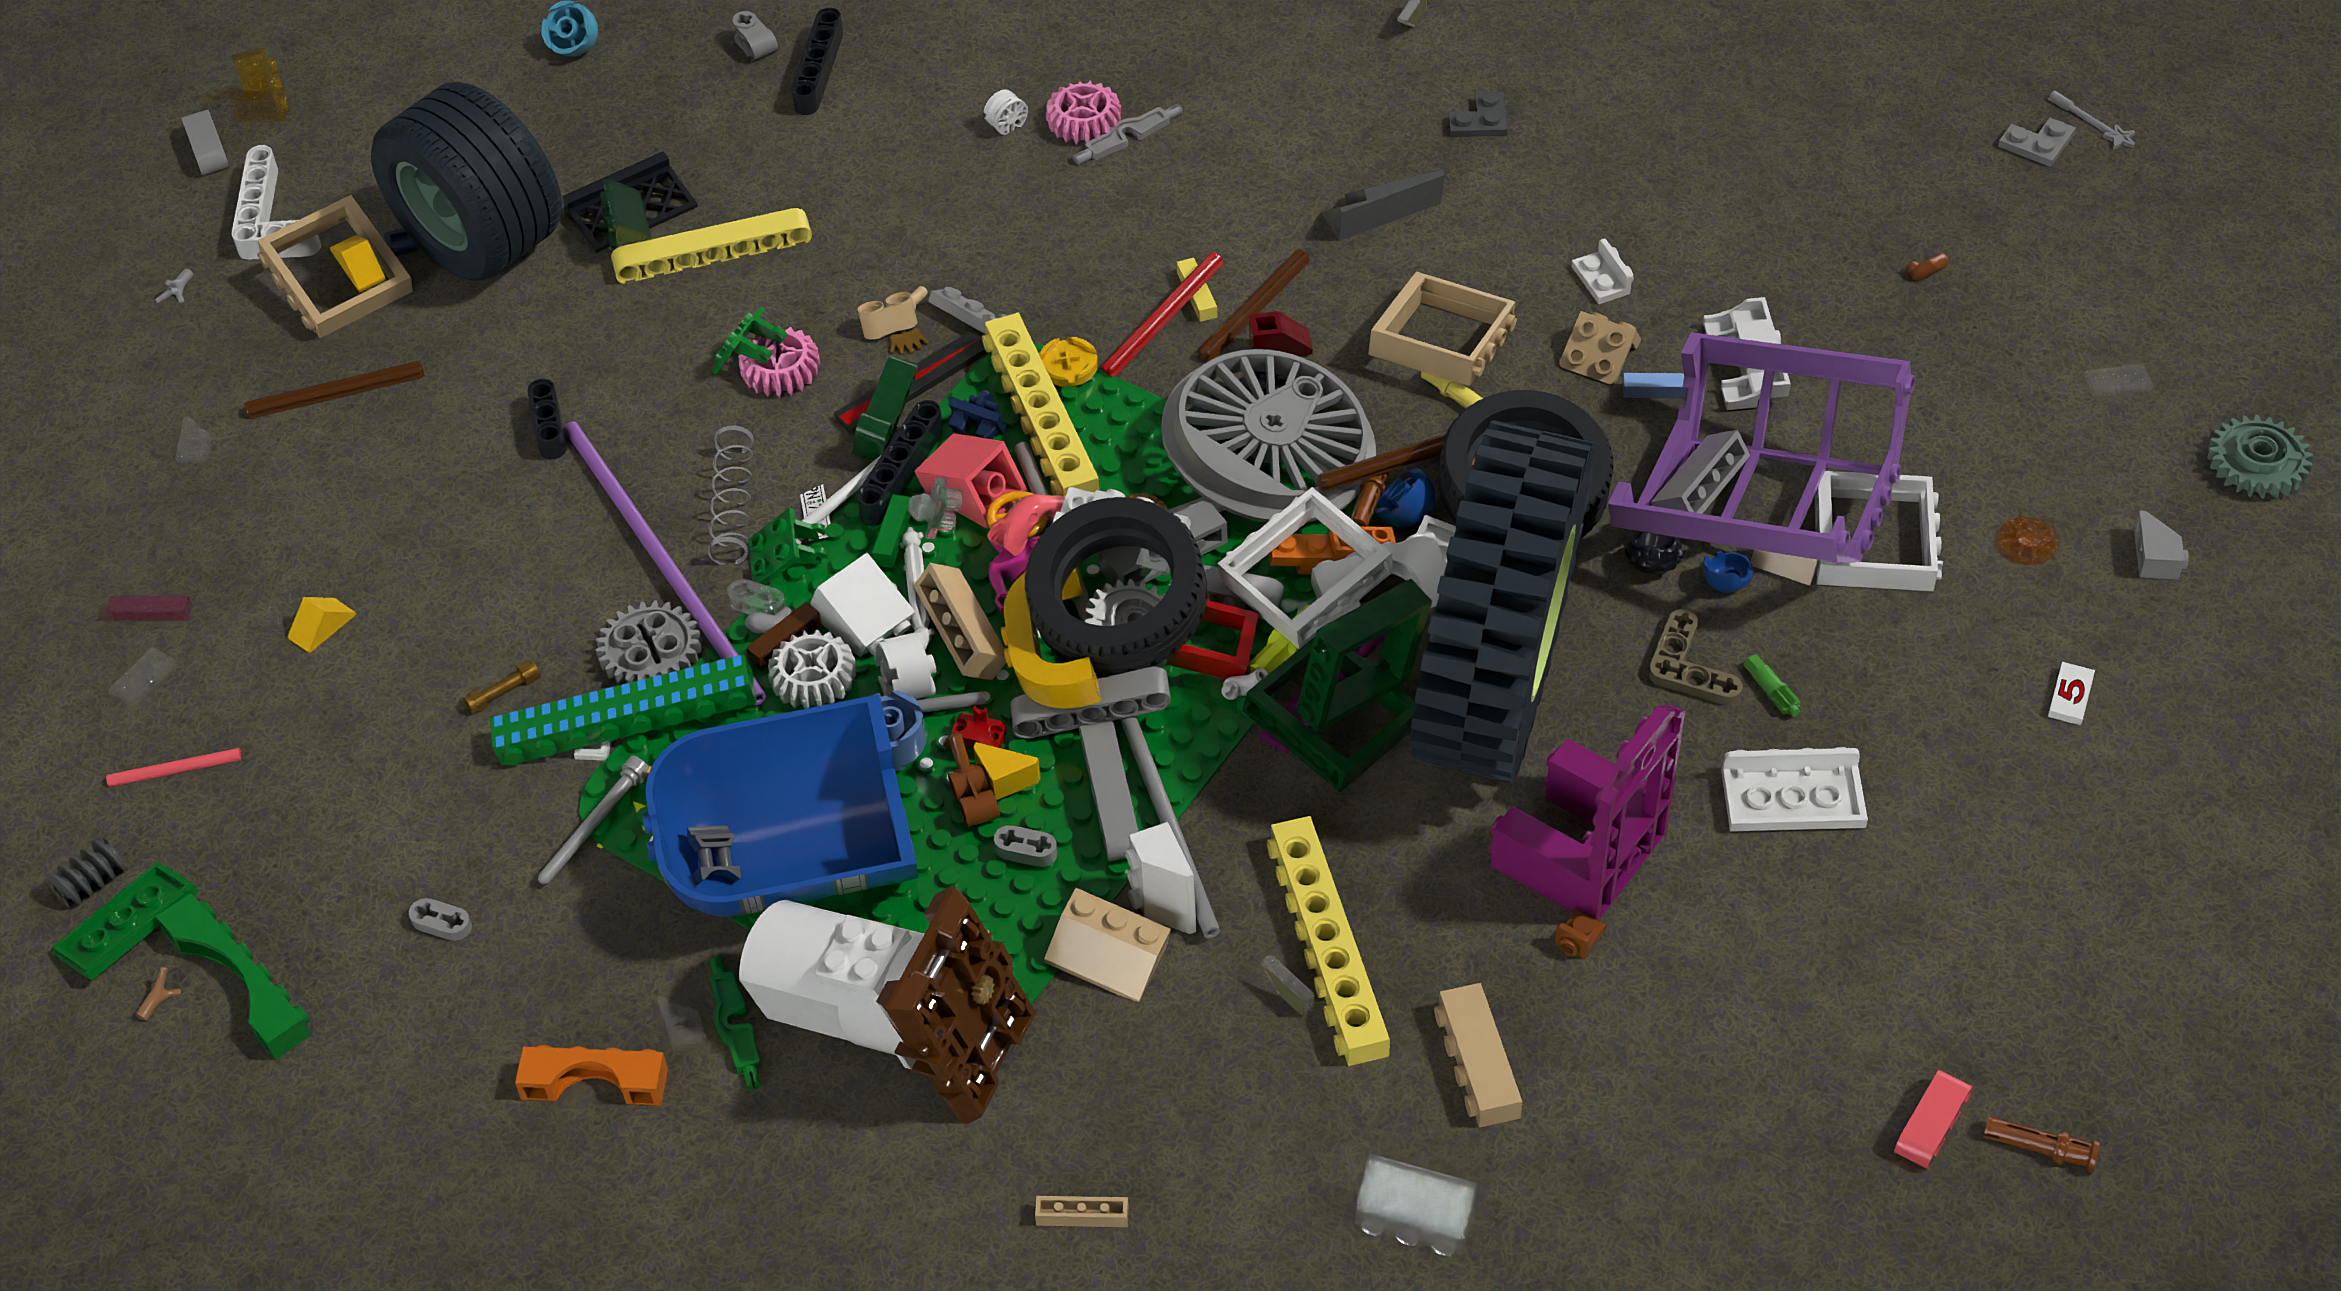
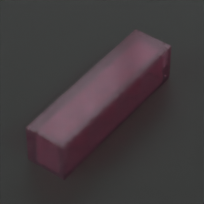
M110 596L106 612L110 621H189L193 606L189 596Z

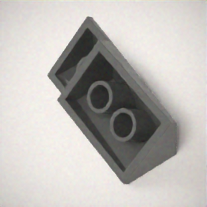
M1444 170L1346 193V206L1322 211L1321 214L1338 241L1344 240L1441 204L1445 177Z

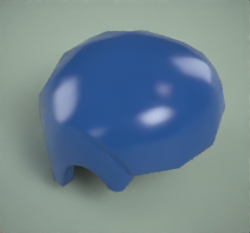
M1719 550L1712 559L1707 555L1704 557V578L1709 586L1721 593L1737 592L1749 584L1753 578V565L1744 555L1735 552L1723 553Z

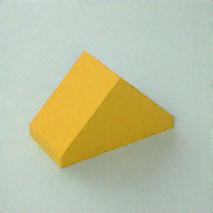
M355 235L330 247L331 252L359 293L386 280L367 239Z
M303 597L287 637L310 654L352 619L356 612L336 598Z
M977 742L973 747L976 765H982L989 790L993 791L996 800L1035 785L1041 778L1039 759L1037 757Z

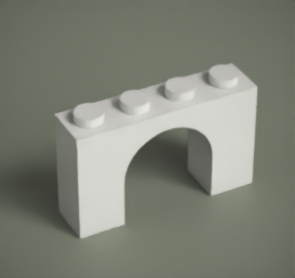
M1416 533L1399 543L1386 542L1381 544L1392 553L1394 572L1391 574L1400 576L1406 581L1412 579L1432 600L1427 621L1431 620L1439 598L1437 589L1440 577L1444 576L1446 563L1434 533L1425 535L1423 533ZM1353 552L1345 559L1335 562L1333 560H1326L1312 568L1311 584L1317 599L1366 559L1359 553ZM1359 600L1339 617L1361 606Z

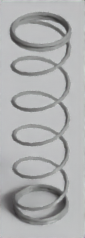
M736 425L723 427L714 436V445L718 453L714 456L713 468L717 474L713 477L711 483L715 496L710 504V510L714 518L709 524V534L713 540L708 545L707 553L712 561L720 565L726 564L723 563L726 561L719 560L711 553V548L716 543L721 546H727L720 542L729 541L741 545L736 548H743L745 553L740 559L734 560L736 561L734 564L742 563L748 555L747 544L749 541L743 534L729 532L714 537L712 534V525L716 519L723 524H728L718 518L723 514L740 513L745 515L747 520L743 524H738L737 526L739 527L746 525L750 520L749 516L742 511L729 510L716 515L713 509V504L717 497L723 502H729L719 496L727 491H742L747 494V500L738 503L740 505L749 502L751 499L750 494L743 489L730 488L719 493L715 490L714 483L718 476L726 481H731L721 475L726 470L742 469L748 472V479L738 481L740 483H745L752 477L751 472L743 467L733 466L718 471L716 468V460L719 455L728 460L731 459L721 453H733L729 452L732 451L729 448L741 447L743 448L741 453L750 452L748 458L740 460L742 462L748 461L753 456L751 448L754 444V438L752 433L744 427ZM728 430H738L749 436L750 444L747 447L732 445L724 448L719 444L718 436ZM726 535H738V536H742L743 538H745V541H746V542L744 543L743 541H741V540H739V539H737V538H733V537H722V536H726Z

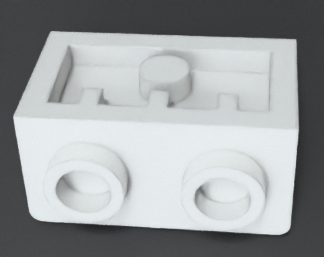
M1606 239L1599 240L1598 252L1572 260L1571 267L1598 304L1630 294L1631 283L1634 281L1632 270L1629 266H1625L1616 248L1611 247Z

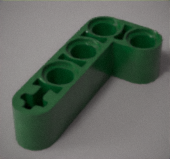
M889 355L867 412L862 413L858 421L852 454L872 461L883 454L893 438L915 382L919 364Z

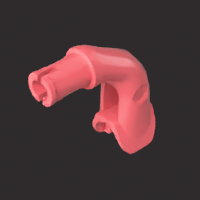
M1032 494L1021 498L1003 519H999L990 528L987 538L998 547L1004 546L1012 555H1019L1024 550L1028 540L1027 537L1039 519L1046 513L1054 519L1056 511L1061 512L1065 497Z

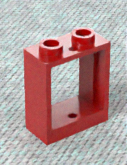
M1207 600L1205 612L1200 621L1240 630L1235 656L1185 644L1167 659L1166 665L1227 679L1230 676L1245 675L1259 613Z

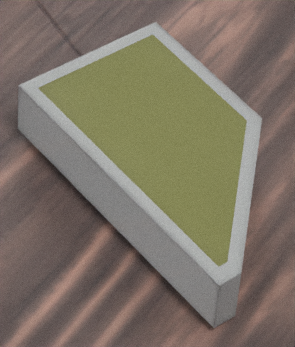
M1409 0L1398 16V22L1415 28L1426 11L1427 0Z

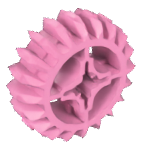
M1079 80V83L1075 85L1068 83L1067 88L1059 87L1058 92L1052 93L1046 106V121H1048L1051 132H1054L1057 138L1063 137L1065 143L1074 139L1077 145L1080 140H1084L1086 143L1090 139L1099 138L1102 134H1108L1110 127H1115L1116 129L1117 122L1121 120V105L1119 104L1117 94L1112 93L1110 87L1103 88L1102 83L1093 85L1091 80L1087 84H1082Z
M789 327L785 330L787 337L781 344L758 335L755 336V339L749 338L748 340L756 345L766 347L772 353V356L766 363H762L753 358L739 355L740 374L748 388L753 387L757 394L764 390L767 397L774 391L779 398L782 391H787L792 396L793 388L803 392L804 384L811 385L812 377H817L820 364L818 348L813 343L810 335L805 336L802 330L794 332L792 327Z

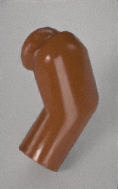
M1940 253L1920 264L1913 261L1907 266L1906 275L1912 277L1914 281H1922L1946 267L1949 259L1947 255Z

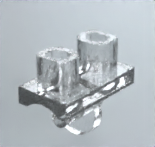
M936 478L930 496L922 493L921 495L911 497L908 503V510L914 516V519L918 521L925 519L928 523L925 533L926 538L935 539L938 530L953 532L956 521L955 511H960L963 502L962 490L946 488V479Z

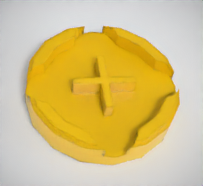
M1067 337L1068 340L1060 341V338L1043 346L1039 356L1054 385L1074 387L1084 384L1094 376L1098 367V357L1094 346L1086 340L1077 337Z

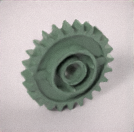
M2243 415L2241 422L2231 418L2229 425L2222 423L2220 430L2214 431L2208 446L2209 453L2207 459L2211 460L2210 469H2217L2215 477L2226 478L2225 486L2235 484V492L2238 493L2245 489L2249 497L2254 492H2257L2264 499L2266 493H2270L2274 498H2277L2279 492L2288 496L2291 488L2299 490L2301 483L2305 484L2313 463H2311L2313 454L2308 452L2310 444H2302L2303 435H2293L2294 427L2284 429L2283 421L2273 424L2271 417H2268L2266 421H2261L2260 417L2255 415L2254 420L2251 421Z

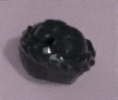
M1640 532L1636 539L1635 534H1633L1630 543L1625 547V555L1631 565H1634L1637 570L1643 573L1655 575L1666 574L1670 570H1674L1683 557V551L1681 550L1682 544L1677 537L1649 532Z

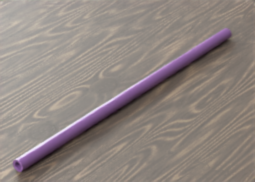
M575 421L567 423L564 427L565 433L691 616L696 620L698 626L720 658L726 659L738 656L733 646L578 423ZM754 678L757 704L754 705H759L765 701L766 694Z

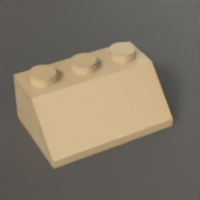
M1075 888L1060 917L1045 955L1044 963L1119 996L1139 1002L1166 950L1171 929Z

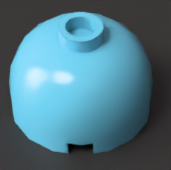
M571 0L560 1L551 6L548 10L550 14L547 20L543 19L542 37L545 44L554 52L567 57L581 56L588 52L598 37V24L595 16L584 5Z

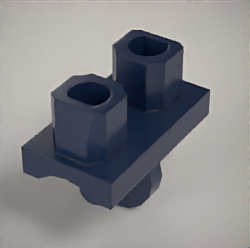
M982 391L978 397L971 395L968 402L952 397L948 404L952 410L948 426L953 432L963 435L966 433L970 423L977 425L973 433L974 437L993 439L997 432L1004 434L1007 425L1001 421V414L997 413L999 404L992 402L993 395L989 391Z

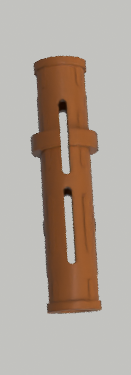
M1389 471L1361 481V492L1350 516V519L1357 525L1368 527L1377 500L1382 497L1385 491L1384 482Z

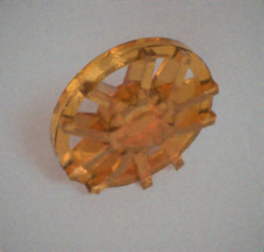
M2020 514L2019 518H2008L2007 522L2001 527L1998 535V544L2002 552L2010 559L2022 564L2037 565L2045 563L2055 556L2054 553H2057V548L2059 547V539L2055 532V527L2045 523L2044 518L2039 520ZM2019 548L2018 555L2013 553L2009 549ZM2023 551L2030 552V558L2022 557ZM2036 552L2044 556L2036 558Z

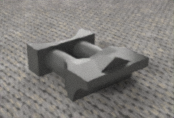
M727 825L692 826L686 828L689 845L693 848L694 852L698 853L700 868L694 871L696 885L703 882L709 875L723 876L731 883H735L741 878L740 866H732L730 847H732L735 836L734 833L729 831ZM711 851H716L718 866H713Z

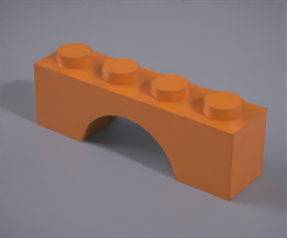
M538 1045L536 1047L523 1046L515 1085L521 1100L556 1101L570 1085L584 1079L599 1078L615 1084L623 1093L626 1104L661 1106L668 1067L664 1053L651 1049L624 1051L618 1048L599 1050L587 1049L581 1046L571 1048H553L548 1045Z

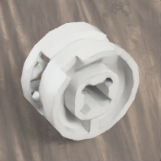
M1007 89L1000 90L986 103L984 108L986 117L984 119L991 126H994L1000 134L1006 135L1009 133V128L1014 131L1015 126L1021 127L1027 118L1028 107L1012 91Z

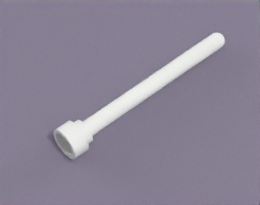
M881 456L802 521L814 524L823 520L859 490ZM795 538L796 543L801 544L803 538Z

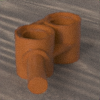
M961 733L949 736L957 768L954 769L955 772L948 774V779L953 796L959 804L966 827L969 828L1000 818L997 801L993 791L989 790L982 765L970 764Z

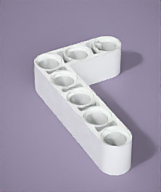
M266 145L254 146L247 152L232 228V237L237 252L241 258L248 260L259 259L257 253L260 252L259 239L298 221L269 222L278 167L272 149ZM317 234L278 255L280 258L314 255L321 248L319 236Z

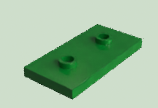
M158 861L51 948V951L65 964L92 981L160 925L156 918L158 914L190 893L196 896L199 890L194 883Z

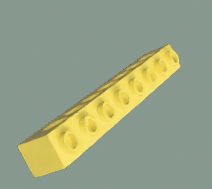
M1019 312L985 322L986 335H982L985 351L992 353L991 359L996 373L1001 372L1002 386L1005 393L1010 392L1012 395L1010 399L1015 414H1021L1020 421L1025 435L1030 434L1031 436L1030 443L1035 456L1040 455L1041 469L1045 477L1050 476L1051 478L1050 486L1053 495L1066 497L1069 486L1093 493L1096 490L1100 491L1097 473Z
M1311 816L1272 824L1271 839H1267L1268 853L1271 859L1277 858L1279 866H1276L1279 885H1286L1289 892L1285 894L1286 905L1290 914L1296 913L1298 921H1295V930L1298 940H1305L1307 949H1304L1307 967L1309 970L1315 968L1317 977H1314V985L1318 998L1325 997L1327 1006H1324V1015L1328 1027L1335 1026L1337 1035H1334V1044L1338 1056L1345 1055L1348 1066L1389 1057L1390 1038ZM1342 995H1348V996H1351V997L1343 998V997H1340V996H1342ZM1351 1024H1359V1025H1361V1026L1353 1027V1026H1350V1025H1351Z

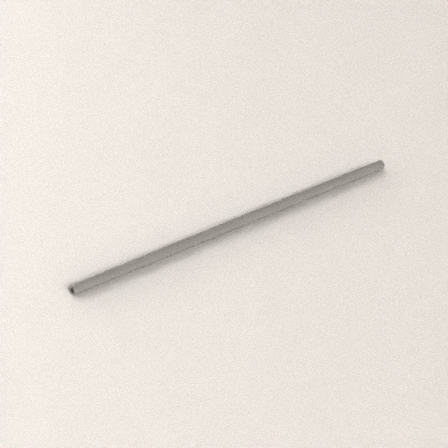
M1027 442L1017 444L1015 452L1031 493L1049 495L1029 444ZM1050 516L1045 529H1047L1053 523L1054 519H1052ZM1081 578L1084 595L1073 597V601L1081 621L1084 622L1085 620L1082 619V615L1090 598ZM1102 674V675H1103V677H1107V676H1111L1112 674ZM1137 717L1122 718L1120 722L1160 824L1169 823L1194 874L1195 914L1203 935L1206 938H1213L1220 933V928Z

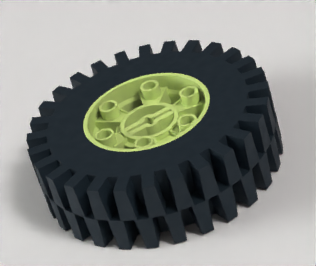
M1497 420L1491 421L1489 429H1486L1482 445H1479L1476 452L1474 468L1470 470L1466 482L1464 501L1461 500L1459 505L1455 535L1449 541L1446 553L1447 565L1444 576L1440 577L1437 589L1439 598L1436 610L1432 614L1428 633H1430V639L1422 658L1420 670L1423 673L1416 691L1415 703L1417 705L1411 726L1413 732L1410 739V747H1412L1410 755L1414 760L1511 784L1514 783L1516 775L1519 773L1521 762L1524 759L1529 735L1535 722L1537 706L1541 701L1545 678L1548 676L1551 666L1552 651L1560 630L1559 624L1562 611L1565 608L1569 593L1567 591L1574 571L1577 557L1575 554L1584 524L1582 521L1587 508L1588 491L1593 475L1592 468L1595 460L1594 442Z

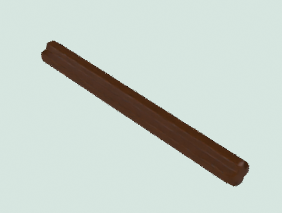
M1302 249L1296 250L1198 349L1199 359L1204 360L1206 363L1214 359L1249 324V314H1258L1309 263V254Z
M415 361L245 402V411L250 419L420 379L424 377V371L420 361Z
M1445 434L1320 473L1318 479L1315 480V485L1319 487L1320 491L1326 492L1440 455Z

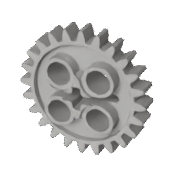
M655 600L651 607H646L645 603L641 602L640 609L637 610L629 605V613L627 614L617 611L618 620L607 619L608 628H601V638L596 639L598 646L596 653L601 669L606 671L608 679L615 677L617 685L625 681L630 683L690 668V663L698 662L697 653L702 651L700 631L698 630L696 620L692 621L690 613L683 614L680 606L671 610L670 602L665 603L660 608ZM639 627L644 629L649 644L655 649L659 664L654 662L648 644L643 640Z

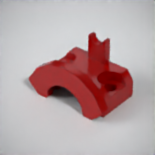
M974 705L972 709L973 715L963 712L958 715L949 736L961 733L966 747L973 748L977 742L1001 748L1007 734L1006 725L1002 721L988 718L987 708L980 710ZM947 737L943 743V746L951 752H953L949 738Z

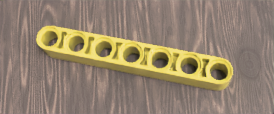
M791 208L620 246L612 252L611 260L617 280L625 284V281L633 279L638 281L654 277V275L660 273L665 275L683 271L682 269L687 267H701L710 265L714 261L721 260L723 262L737 259L741 255L749 254L750 256L768 252V249H782L795 246V243L804 241L808 243L812 238V232L805 212L799 208Z

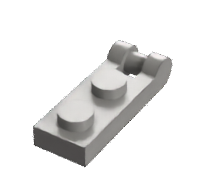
M952 287L931 291L928 300L931 304L986 334L985 322L1007 316L1006 314L995 315L983 308L984 305L982 303L966 299L961 296L959 290Z

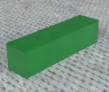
M892 494L872 551L873 560L878 566L893 568L902 537L906 532L913 511L911 497Z

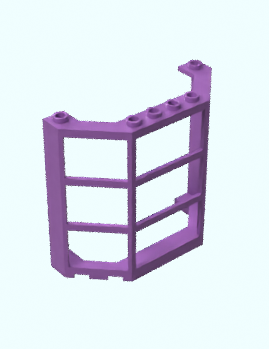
M1691 332L1681 352L1684 371L1682 388H1687L1684 408L1679 407L1677 421L1637 504L1633 501L1631 483L1618 482L1608 502L1611 526L1828 562H1861L1865 551L1870 550L1872 547L1875 527L1879 528L1881 525L1884 505H1889L1891 501L1893 483H1898L1901 475L1899 461L1910 394L1913 393L1916 382L1915 375H1911L1910 361ZM1709 363L1764 370L1752 446H1746L1750 457L1742 469L1721 517L1655 507L1651 504V501L1689 458L1694 449L1704 440L1698 438ZM1775 372L1831 379L1819 456L1763 448ZM1841 381L1895 388L1896 408L1889 451L1883 466L1829 458ZM1760 458L1815 466L1789 527L1733 519ZM1826 467L1879 475L1852 539H1850V532L1846 531L1844 516H1837L1830 534L1800 529Z

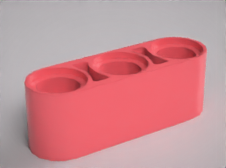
M1938 1070L1901 1133L1894 1152L1929 1169L1933 1155L1936 1156L1945 1141L1948 1129H1952L1961 1113L1960 1109L1963 1102L1967 1103L1973 1086Z

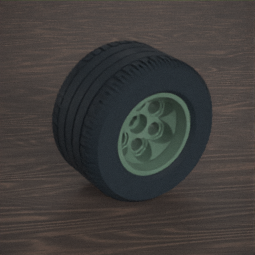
M449 82L440 85L381 126L374 135L371 148V165L376 182L387 205L413 241L430 258L449 272L463 278L485 280L494 277L550 236L557 228L560 220L562 199L558 181L550 162L522 121L504 103L484 89L460 82Z

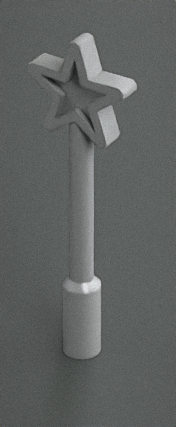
M2053 91L2050 94L2049 101L2065 111L2074 113L2103 131V138L2113 141V149H2117L2121 145L2134 147L2135 143L2130 139L2135 135L2134 130L2123 131L2117 124L2113 130L2076 107L2074 102L2057 91Z

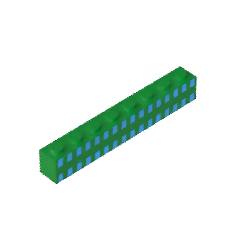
M745 654L490 717L492 749L501 765H518L525 761L550 757L554 754L582 749L586 746L614 741L618 738L646 733L650 730L677 725L682 722L709 717L734 709H741L757 704L753 673Z

